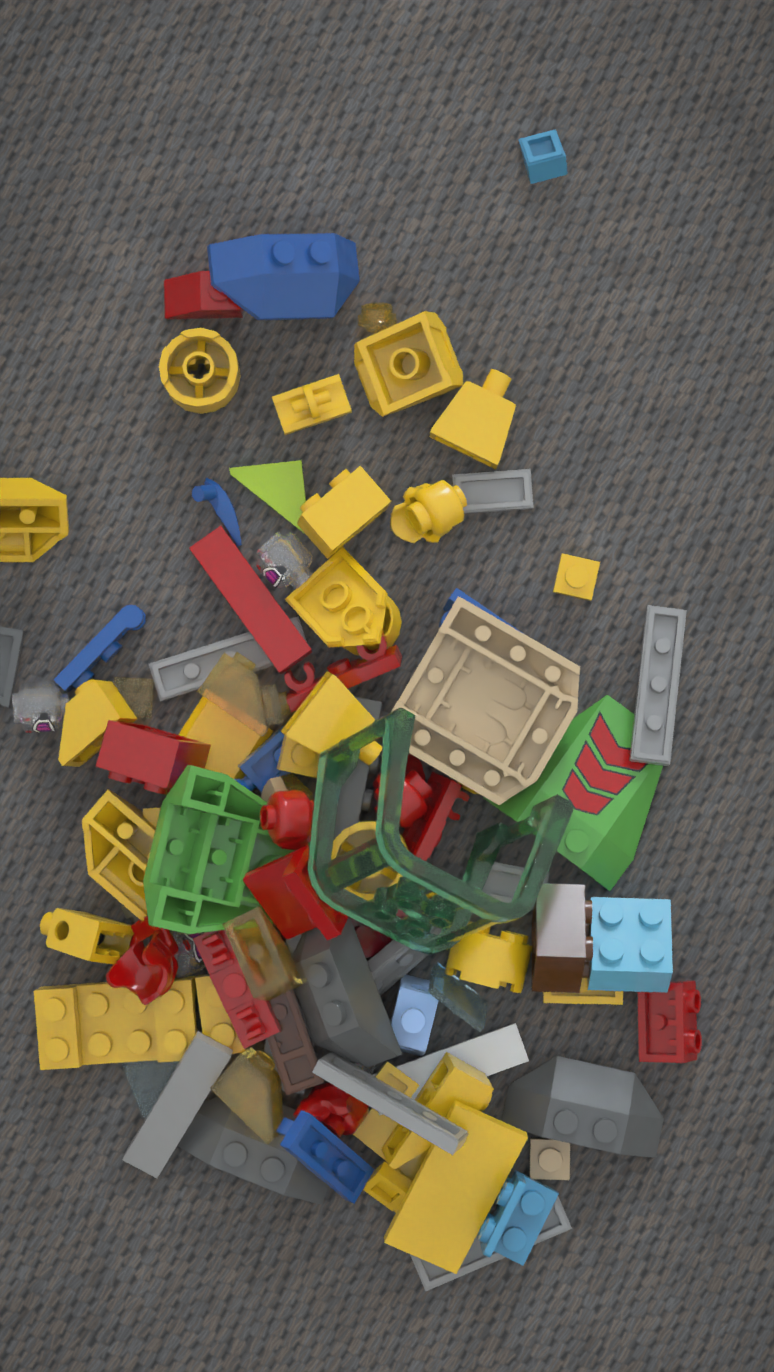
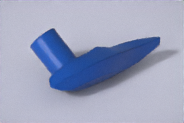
M206 478L205 485L193 488L192 497L197 502L208 500L211 503L218 518L224 524L238 547L242 544L233 504L219 484Z

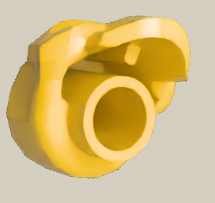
M440 480L434 484L425 483L417 487H409L403 495L405 501L394 506L392 510L390 527L391 531L398 538L406 542L415 543L424 538L426 542L438 543L440 538L448 533L453 526L464 520L463 508L467 506L466 497L457 485L452 487L445 480Z

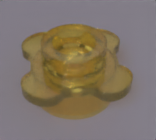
M381 302L362 305L361 314L358 315V326L366 328L368 332L378 333L397 324V320H395L397 316L393 313V306Z

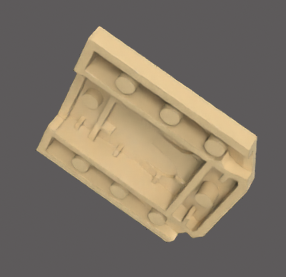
M458 596L378 735L492 802L501 805L538 780L576 715L578 709L580 666Z

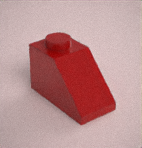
M198 271L164 280L165 319L243 318V309L223 292H219L211 286L210 271Z

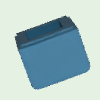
M556 129L518 139L530 184L568 174L566 155Z

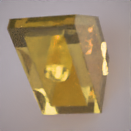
M224 652L197 692L265 738L269 733L260 678L252 672L256 664L238 652L233 657Z
M256 907L222 924L254 999L269 1001L303 985L288 947L261 907Z
M251 1047L242 1052L210 1089L269 1145L281 1135L276 1132L283 1120L281 1078L274 1069L275 1063L263 1051H255Z

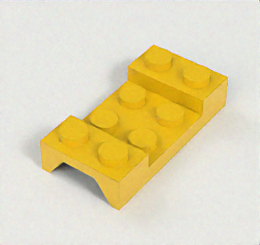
M196 976L175 977L169 991L161 997L158 996L147 1005H143L138 996L129 989L123 987L112 988L107 982L41 986L34 990L40 1070L158 1060V1063L180 1061L197 1033L195 1014Z

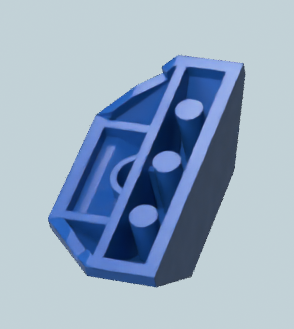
M335 233L259 234L207 246L211 286L219 292H223L235 304L257 320L331 319L335 317L360 281L356 243Z

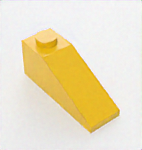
M446 1052L414 1100L445 1118L454 1100L480 1112L484 1111L491 1101L494 1088L485 1073ZM398 1123L381 1150L388 1166L397 1169L428 1150L432 1143Z

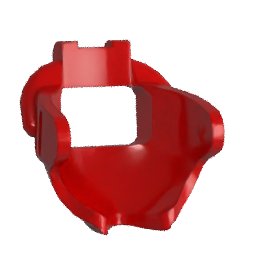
M145 916L144 921H137L131 925L134 934L131 937L129 949L113 964L106 974L109 986L112 988L123 987L129 989L138 996L143 1005H147L158 996L161 997L167 993L178 971V963L175 955L178 953V945L170 930L149 925L148 916ZM153 935L151 941L145 948L143 943L144 939Z

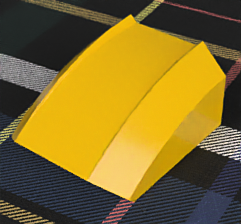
M424 311L354 344V364L370 407L382 417L463 386V371L459 366L446 332V327L435 312Z

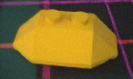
M0 478V562H34L59 540H62L69 534L67 495L33 478Z
M108 789L82 819L88 875L136 917L144 921V917L147 916L143 879L156 828L143 817L142 810Z

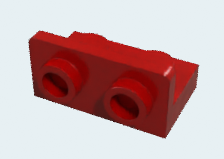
M695 980L670 981L667 993L637 992L639 1062L686 1063L697 1060V1054L701 1051L702 1047L701 1032L697 1029V1013H699L701 1008V995L699 990H696Z

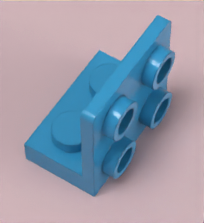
M515 1170L511 1179L507 1177L496 1198L498 1206L494 1214L488 1213L478 1232V1235H480L478 1241H480L482 1254L490 1258L493 1251L524 1266L559 1195L558 1191Z

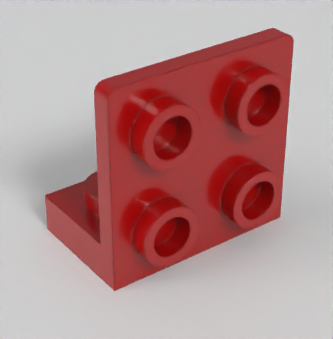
M308 845L247 872L243 878V882L286 939H291L314 928H318L327 941L341 935L353 908Z

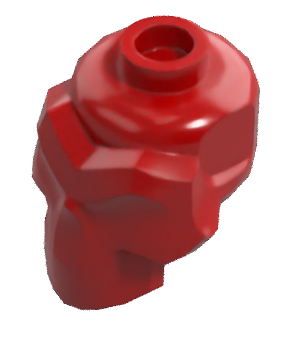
M406 752L397 763L393 760L388 763L386 768L373 782L375 788L374 797L378 803L373 810L386 825L390 826L395 822L402 828H409L427 812L425 800L433 794V791L425 782V774L419 758Z
M277 791L271 794L267 805L261 807V827L263 830L268 831L272 841L280 848L298 850L308 845V843L316 844L320 840L324 821L322 804L319 800H309L303 791Z
M321 1083L313 1086L312 1092L300 1102L293 1116L296 1119L301 1110L310 1113L334 1135L340 1138L341 1135H352L357 1131L368 1115L369 1107L333 1084Z

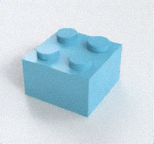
M591 897L592 924H589V936H593V958L590 961L589 978H587L588 990L667 993L673 974L671 900Z

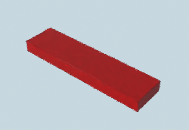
M219 526L189 547L191 553L280 675L312 653V649L222 526Z

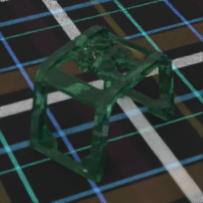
M398 708L320 753L307 870L312 887L320 899L330 907L415 951L430 955L448 950L461 939L497 923L502 924L522 918L533 909L573 813V805L569 800L557 794L534 805L529 817L513 825L506 826L499 822L478 832L462 880L418 858L406 849L399 834L405 771L416 715L403 708ZM383 737L376 838L331 860L341 787L357 767L360 749ZM538 831L512 901L510 903L502 902L482 892L500 848ZM388 866L403 876L399 878L398 883L388 888H377L374 898L369 901L344 889ZM431 890L434 893H436V895H434L432 897V900H430L423 893ZM400 909V910H402L403 913H405L407 916H405V917H403V918H400V917L396 916V914L398 913V910ZM472 913L482 917V919L468 924ZM432 926L442 929L438 935L430 933Z

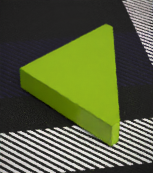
M301 460L229 468L232 477L305 534L297 525L303 513L300 507L306 502Z

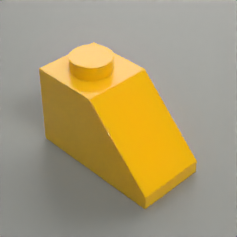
M88 680L75 690L76 696L66 703L58 758L62 766L80 767L98 753L102 745L108 720L131 723L137 720V717L112 681Z

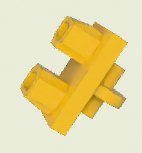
M339 374L272 396L285 435L352 413Z

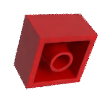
M108 720L96 767L109 770L108 778L129 784L131 782L144 784L143 789L167 795V792L169 793L187 765L205 769L211 745L144 724Z

